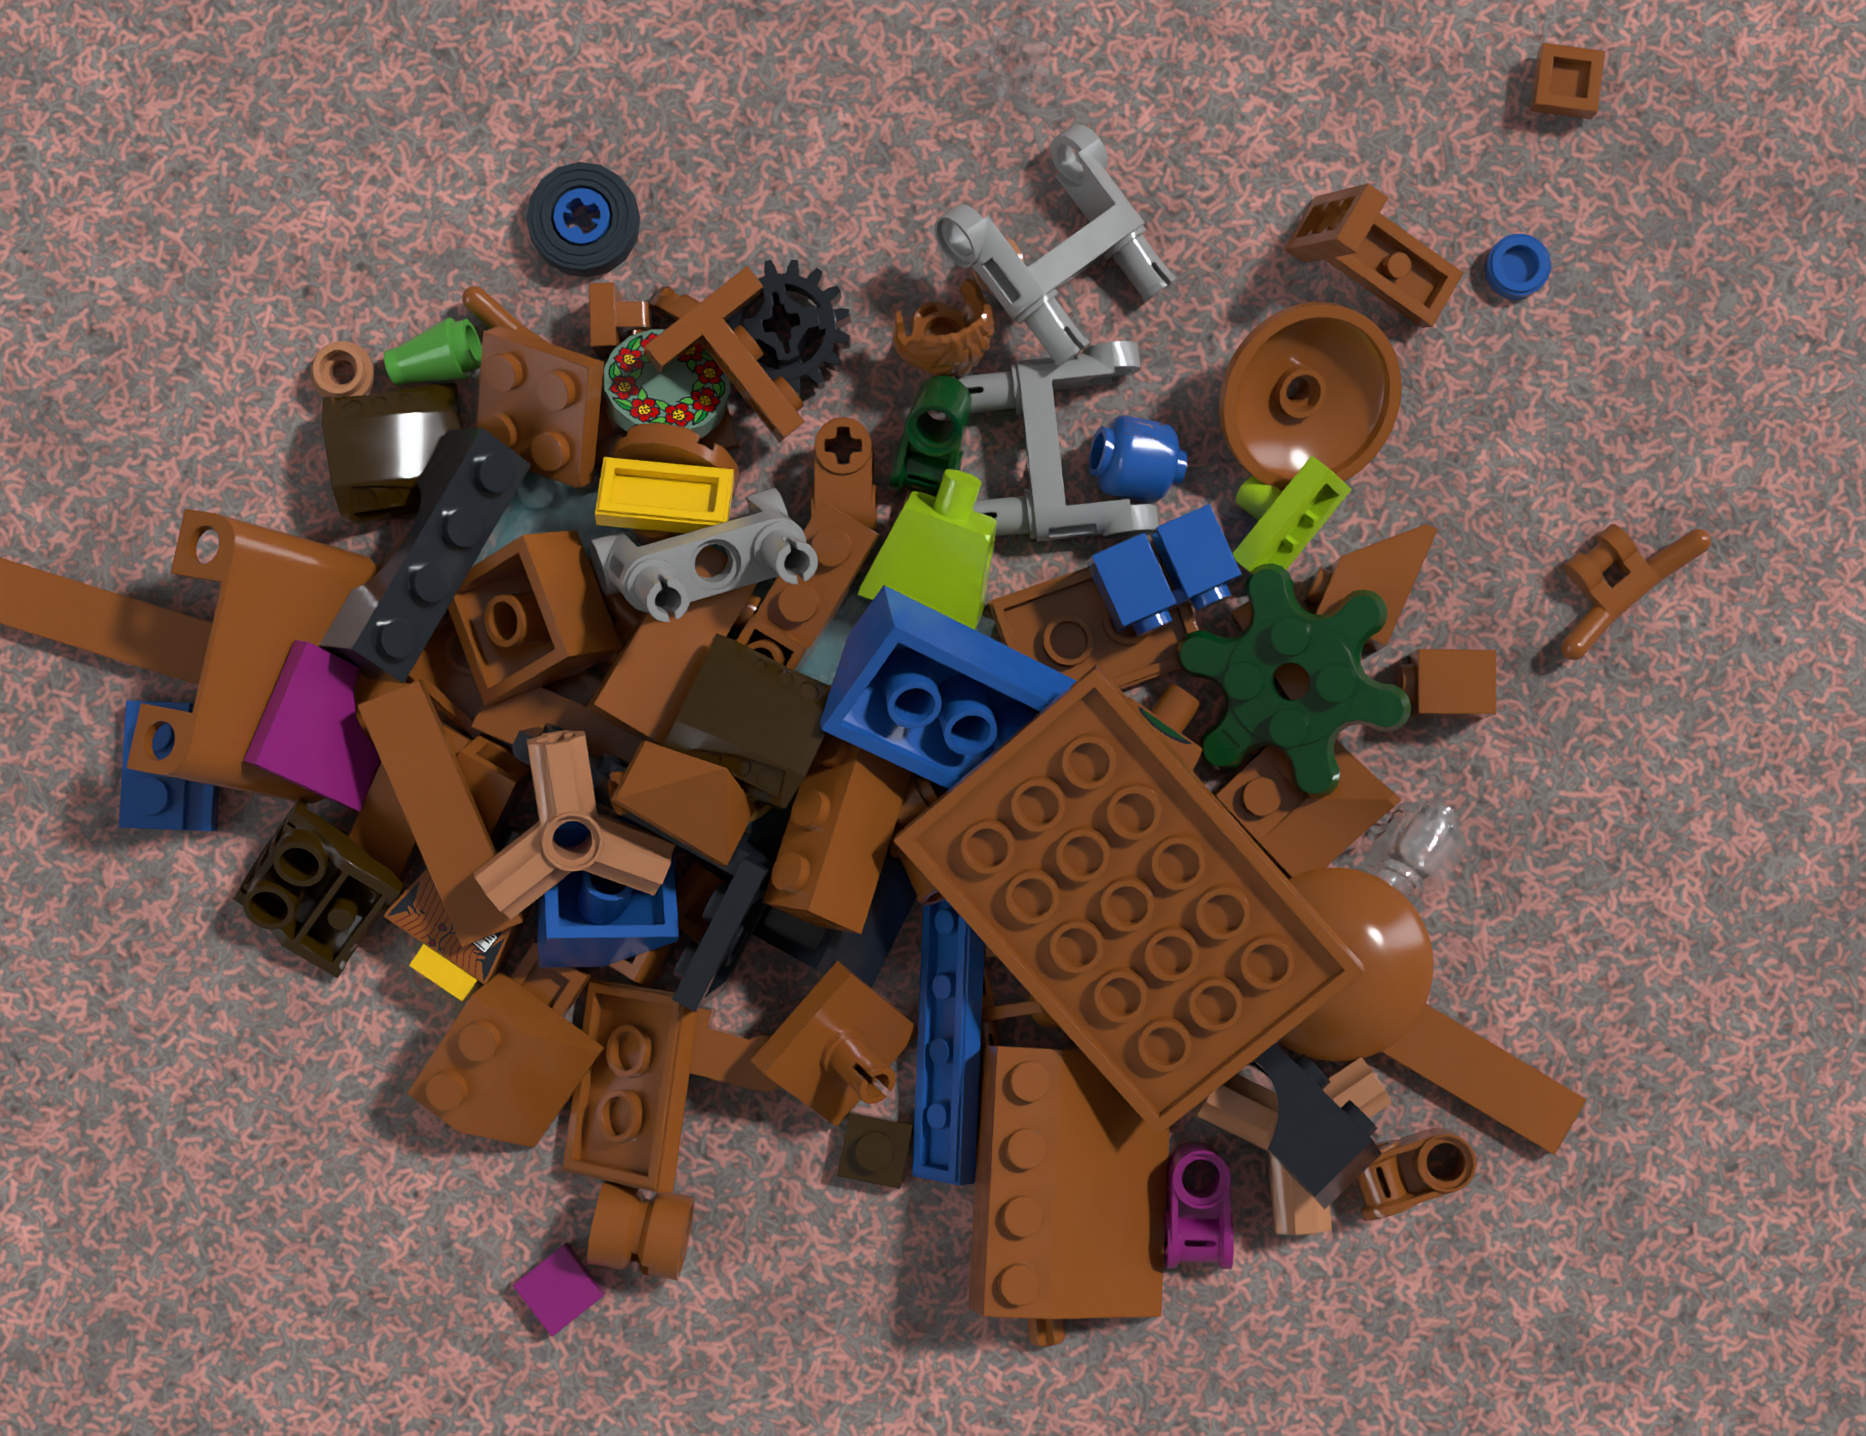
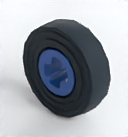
M584 162L558 167L541 179L530 197L526 219L531 242L546 263L567 275L592 277L608 273L625 261L638 240L641 221L636 198L621 176L602 165ZM584 206L589 213L600 212V219H592L595 229L590 233L583 234L578 226L568 229L567 221H575L572 211L577 207Z

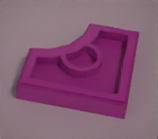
M295 639L243 761L346 808L360 811L381 759L374 743L367 738L356 717L353 692L359 667L307 641Z

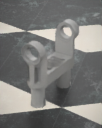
M1075 124L1055 137L1050 145V154L1059 172L1055 177L1090 223L1029 267H1026L990 217L982 218L976 210L968 205L959 204L939 217L934 225L935 236L943 253L959 267L968 268L971 266L1004 308L1012 321L1016 320L1019 325L1025 321L1053 358L1057 368L1090 344V341L1082 335L1055 299L1060 294L1057 290L1102 257H1105L1107 261L1111 258L1115 260L1142 296L1141 299L1144 303L1177 279L1174 274H1171L1142 235L1146 231L1143 226L1145 222L1107 173L1108 155L1102 141L1093 130L1081 124ZM1072 148L1077 152L1076 155L1078 156L1082 165L1076 161V156L1073 153Z
M1113 341L1084 348L1082 354L1073 356L1058 368L1054 364L1053 358L1049 357L1016 361V364L1010 365L1011 371L971 375L962 378L955 376V379L961 381L969 390L972 397L971 413L1015 408V414H1021L1025 452L1028 453L1026 461L1030 489H1024V496L979 500L975 502L973 511L992 518L994 517L997 520L995 537L1029 533V539H1036V542L1102 534L1104 539H1127L1144 532L1146 536L1157 533L1156 527L1159 526L1156 505H1130V499L1066 506L1053 390L1112 384V378L1123 377L1139 372L1141 370L1137 342Z
M776 488L747 496L746 500L750 515L640 547H637L623 532L595 538L589 542L594 569L604 594L608 596L621 592L625 599L636 609L649 612L654 618L663 622H670L667 611H670L677 620L687 611L689 603L774 577L780 576L785 582L798 584L797 576L795 575L798 574L805 582L814 575L818 566V557L815 550L806 543V537L802 528L788 517L783 499ZM718 544L724 546L728 553V561L724 570L714 577L705 578L699 576L695 570L697 554L708 545Z

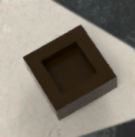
M850 1111L837 1176L900 1189L913 1123Z

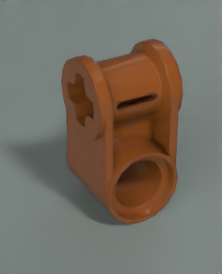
M847 417L831 419L822 425L816 434L811 518L820 502L825 501L877 532V487L874 484V450L870 434L864 425L855 419ZM841 435H850L854 446L862 447L861 452L851 453L849 464L842 465L839 464L835 453L827 452L828 447L838 446Z
M1440 1127L1427 1129L1397 1140L1393 1139L1375 1143L1381 1155L1357 1178L1365 1205L1361 1208L1363 1219L1369 1221L1389 1217L1411 1209L1421 1202L1456 1192L1467 1186L1474 1177L1477 1166L1476 1156L1470 1144L1451 1130ZM1441 1143L1453 1144L1458 1154L1457 1164L1454 1169L1446 1175L1436 1176L1430 1174L1426 1161L1431 1149ZM1377 1167L1379 1168L1385 1186V1192H1383L1376 1172Z

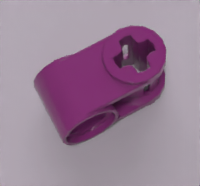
M1197 1141L1185 1143L1174 1151L1168 1162L1164 1241L1165 1268L1176 1269L1179 1262L1218 1263L1220 1269H1232L1234 1230L1231 1213L1230 1170L1219 1153L1210 1145ZM1199 1159L1208 1160L1213 1163L1215 1175L1210 1185L1199 1190L1188 1189L1183 1185L1182 1174L1189 1163Z

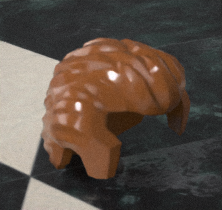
M968 278L964 279L960 293L964 297L965 307L961 311L939 302H926L917 308L911 317L910 330L912 334L910 336L905 333L901 310L895 313L892 329L895 350L907 364L919 367L929 372L933 377L950 376L952 378L955 376L962 378L968 375L974 367L978 366L979 361L983 359L985 351L990 349V340L995 333V324L991 304L986 301L979 285L974 280Z

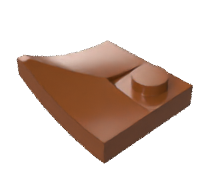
M1337 739L1334 745V753L1340 767V781L1337 788L1328 796L1310 798L1300 793L1292 781V769L1288 758L1281 751L1273 747H1263L1214 794L1217 800L1288 878L1310 870L1326 868L1401 801L1390 788L1359 762Z

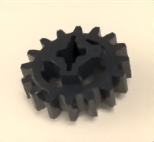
M772 260L765 261L764 265L765 276L758 279L764 286L759 296L728 319L726 323L732 330L738 325L744 327L756 341L762 352L778 361L780 369L770 368L759 363L772 381L782 376L801 398V383L809 380L816 388L821 390L825 387L821 370L827 367L830 370L840 372L842 369V361L834 353V350L850 348L851 337L847 333L837 330V328L851 322L849 309H833L842 298L841 290L838 286H833L822 291L823 272L818 268L812 271L807 278H803L800 274L798 260H791L786 273H777ZM786 291L799 293L807 297L818 308L815 305L801 306L787 297ZM764 296L765 302L756 316L744 319L750 307ZM777 306H781L784 318H787L789 325L793 327L790 330L791 339L788 340L790 346L788 354L784 351L782 341H779L778 336L773 332L776 330L775 320L778 319ZM824 336L823 342L816 354L802 364L801 356L810 342L820 340Z

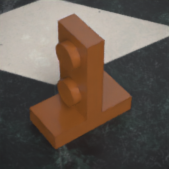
M1369 183L1315 196L1284 250L1304 263L1326 260L1419 327H1433L1464 273L1382 215L1380 212L1388 197Z
M746 266L648 343L644 348L643 354L660 374L700 343L780 443L805 422L797 412L804 407V404L795 390L782 376L772 381L757 360L764 356V354L747 330L741 325L732 330L726 323L728 319L759 296L764 287L750 268Z

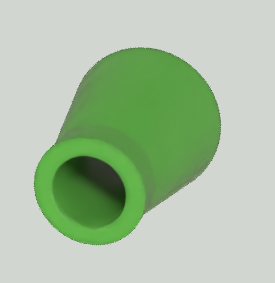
M448 317L400 346L386 350L384 352V362L391 381L397 387L417 382L466 379L471 377L473 370L481 368L482 345L474 326L468 319L456 322L451 317Z

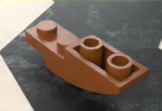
M825 501L820 502L803 531L806 543L815 550L818 557V566L814 575L804 582L798 574H795L798 584L785 582L778 576L758 611L750 616L736 640L799 673L849 593V586L880 535Z

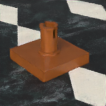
M836 961L751 1061L764 1075L837 1127L860 1100L868 1104H875L887 1097L875 1085L877 1080L888 1090H893L896 1075L889 1066L918 1034V1026L839 961Z

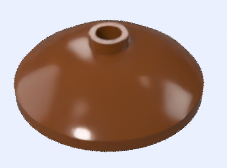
M1328 302L1302 303L1288 307L1268 317L1254 328L1239 345L1229 362L1223 378L1219 399V416L1224 439L1229 450L1238 463L1252 476L1280 490L1286 488L1311 455L1331 469L1342 481L1348 480L1373 460L1387 441L1394 427L1402 394L1401 372L1396 353L1387 336L1373 321L1339 304ZM1299 378L1300 386L1295 395L1287 397L1288 385L1294 379Z
M1340 867L1321 868L1289 878L1288 880L1361 961L1364 973L1288 1032L1280 1043L1297 1053L1325 1061H1351L1359 1057L1365 1058L1386 1049L1404 1036L1420 1016L1430 993L1434 969L1433 951L1422 918L1415 907L1398 889L1381 878L1364 871Z

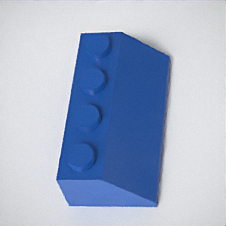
M883 585L847 637L820 720L821 730L950 789L1075 683L1076 680Z

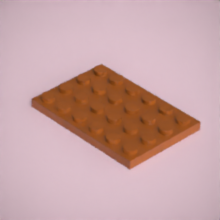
M1098 664L1093 666L898 832L893 840L1158 1136L1364 973L1361 961Z

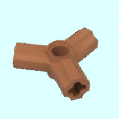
M562 730L543 733L538 737L527 739L539 821L474 872V878L483 889L485 895L500 912L504 913L511 920L572 871L584 870L655 896L658 888L663 884L670 867L675 844L650 830L597 811L585 732ZM568 821H578L585 824L589 829V833L580 844L563 846L553 839L555 830L561 824Z
M1362 1057L1347 1062L1326 1076L1331 1083L1323 1091L1340 1108L1348 1100H1351L1368 1118H1371L1392 1103L1386 1089ZM1237 1073L1199 1103L1195 1116L1268 1151L1275 1234L1306 1235L1332 1231L1330 1205L1324 1209L1282 1167L1268 1150L1278 1122L1279 1109L1275 1091Z

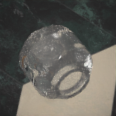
M1431 799L1426 800L1424 803L1407 801L1396 805L1374 838L1370 848L1371 857L1376 864L1374 869L1376 876L1391 884L1407 897H1418L1420 893L1430 894L1440 891L1467 848L1466 838L1463 831L1457 825L1458 817L1455 812L1445 804Z

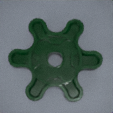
M1274 563L1262 564L1250 572L1245 583L1246 595L1251 605L1252 615L1249 625L1242 633L1235 637L1225 638L1216 636L1208 631L1197 630L1183 637L1177 647L1176 657L1182 670L1192 677L1213 681L1221 688L1225 696L1226 708L1222 718L1215 725L1207 729L1201 737L1199 746L1203 749L1201 756L1205 763L1213 769L1226 771L1240 765L1245 757L1254 749L1273 747L1281 751L1288 758L1292 769V781L1296 789L1304 796L1323 798L1330 795L1337 788L1340 781V767L1335 759L1334 745L1336 738L1342 730L1352 725L1361 724L1370 726L1380 732H1392L1406 724L1411 715V702L1405 691L1394 684H1384L1371 679L1361 665V652L1364 644L1373 635L1381 631L1386 624L1388 616L1387 606L1380 595L1374 591L1362 589L1348 594L1332 612L1323 615L1312 614L1304 610L1297 602L1290 573L1284 567ZM1285 663L1299 664L1309 674V689L1300 699H1286L1277 693L1274 685V676L1278 668Z

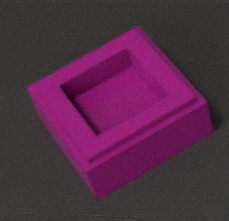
M567 1242L513 1285L551 1337L606 1294Z

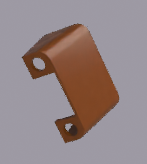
M185 509L170 573L221 583L193 712L190 713L141 703L126 768L294 802L301 798L306 801V804L317 803L325 798L243 760L295 639L307 641L323 649L319 644L350 592L374 577L378 573L377 566L369 557L360 553L220 514ZM207 530L218 533L219 548L216 555L208 563L201 564L196 554L199 538ZM358 672V675H357V679H356V683H355V687H354V692H353V693H354V700H355L356 691H357V687H358V682H359V678H360V673H359V672ZM169 723L174 730L175 744L171 753L166 758L158 760L152 748L153 738L160 726Z

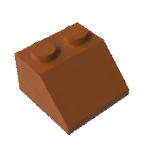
M577 530L521 535L471 567L448 607L484 706L496 704L579 674L622 649Z
M501 971L472 994L407 1094L460 1133L535 1148L599 1057L604 1047Z

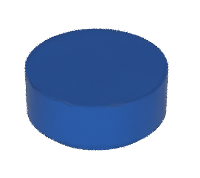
M1527 234L1508 235L1498 241L1487 255L1484 267L1486 280L1490 287L1504 298L1513 300L1528 298L1535 294L1547 281L1551 271L1550 255L1546 247L1533 236Z

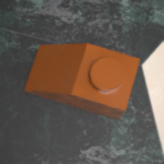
M1424 524L1342 555L1332 564L1330 570L1320 566L1304 599L1305 602L1314 605L1311 613L1323 615L1332 612L1353 591L1362 589L1374 591L1386 603L1388 616L1386 624L1381 631L1373 635L1364 646L1376 652L1384 648L1389 642L1438 529Z

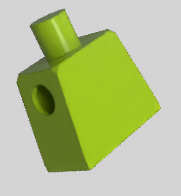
M948 469L944 472L936 497L912 491L867 573L858 595L873 600L882 586L885 585L976 630L985 606L997 528V520L973 511L982 482L966 472Z

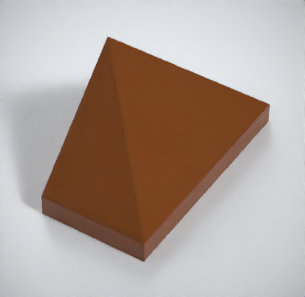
M647 741L640 743L611 799L612 802L722 867L728 865L756 809L727 768Z

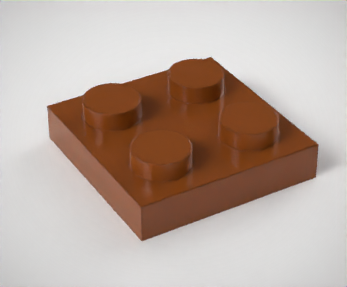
M500 326L483 331L476 428H484L529 462L531 467L528 471L575 488H581L593 482L604 362Z

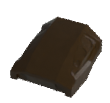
M456 383L432 384L374 395L341 398L323 397V436L331 486L342 522L347 525L417 517L421 503V491L416 483L447 430L462 429L458 405L459 393Z
M717 633L709 645V650L671 729L660 746L725 767L746 795L778 810L786 809L805 778L826 734L825 731L821 730L820 720L832 685H827L794 671L733 639Z
M300 798L290 809L259 854L233 899L243 905L244 912L251 922L261 928L269 929L281 946L338 978L356 948L391 901H395L404 884L391 869L374 860L351 838L308 810L306 801Z

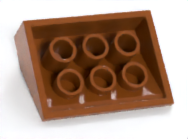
M982 1045L968 1308L983 1317L1031 1319L1161 1317L1169 1128L1158 1136L1082 1051Z

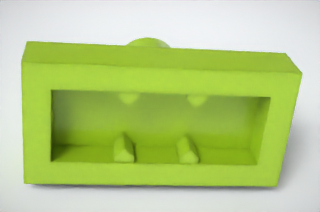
M1312 455L1283 491L1251 476L1238 490L1236 503L1258 522L1232 553L1235 560L1249 572L1255 567L1268 563L1280 565L1287 570L1352 489L1331 469Z

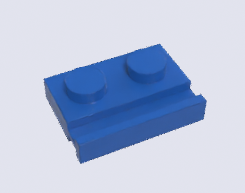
M126 700L119 828L217 832L218 786L126 768L141 703L190 713L193 712L194 704ZM169 723L160 726L153 738L152 748L158 760L166 758L171 753L175 744L174 730Z

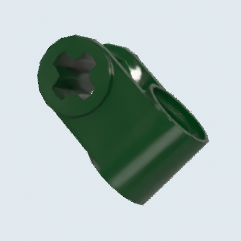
M936 376L927 379L921 384L906 420L904 433L898 446L890 477L889 490L899 492L902 487L937 496L945 470L953 469L960 471L964 456L962 447L972 409V397L968 388L961 381L950 376ZM927 411H940L945 413L951 420L939 421L933 418Z

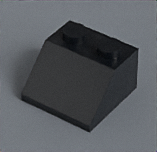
M885 857L861 935L817 927L767 905L753 935L824 974L829 971L836 961H839L872 988L914 904L917 894L904 866Z

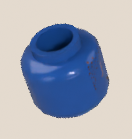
M1119 415L1107 427L1101 426L1096 431L1089 452L1088 467L1090 475L1097 477L1098 485L1103 493L1151 504L1165 497L1171 486L1177 487L1181 484L1187 467V452L1184 449H1179L1178 436L1171 425L1127 415Z

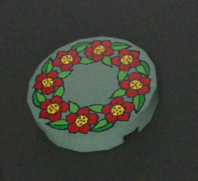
M651 329L629 336L614 348L603 370V395L607 402V410L613 421L626 432L629 428L639 424L664 423L693 430L694 433L699 434L700 438H702L721 423L729 404L730 380L700 343L660 374L643 352L645 346L666 329Z

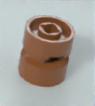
M605 1180L598 1196L591 1225L587 1263L624 1271L633 1261L639 1263L641 1272L644 1275L678 1281L687 1251L694 1214L695 1197L672 1192H657L651 1199L645 1198L641 1188Z

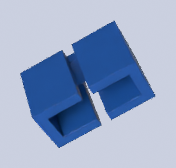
M1210 504L1156 527L1157 533L1150 536L1175 590L1173 592L1167 583L1145 532L1090 557L1087 566L1117 633L1133 627L1137 637H1140L1171 623L1173 620L1169 611L1175 607L1192 601L1195 610L1199 611L1231 596L1227 585L1234 583L1242 574Z

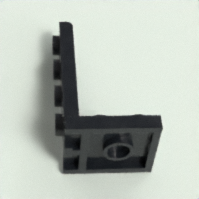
M545 723L543 728L538 726L521 730L513 743V754L518 760L530 766L527 739L538 737L543 733L566 729L554 724ZM588 753L595 800L614 811L608 793V780L611 779L609 775L616 771H626L629 763L606 753H603L600 759ZM631 812L621 814L734 875L727 886L720 883L715 889L702 915L703 919L710 922L707 931L698 944L693 941L688 944L673 972V976L681 980L672 1000L696 1012L725 990L767 907L762 902L780 848L771 843L763 847L750 840L749 837L752 831L746 827L728 865L722 867Z

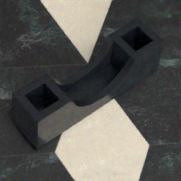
M484 428L447 430L416 482L421 491V503L417 517L407 537L394 556L374 577L350 592L319 646L329 653L359 667L358 672L370 680L404 684L531 464Z
M1283 1036L1247 1066L1260 1071L1272 1081L1277 1094L1278 1122L1268 1150L1282 1167L1326 1209L1381 1155L1374 1140L1370 1137L1378 1128L1351 1100H1348L1340 1108L1323 1091L1331 1083L1324 1073L1304 1054L1293 1061L1277 1045L1285 1038Z

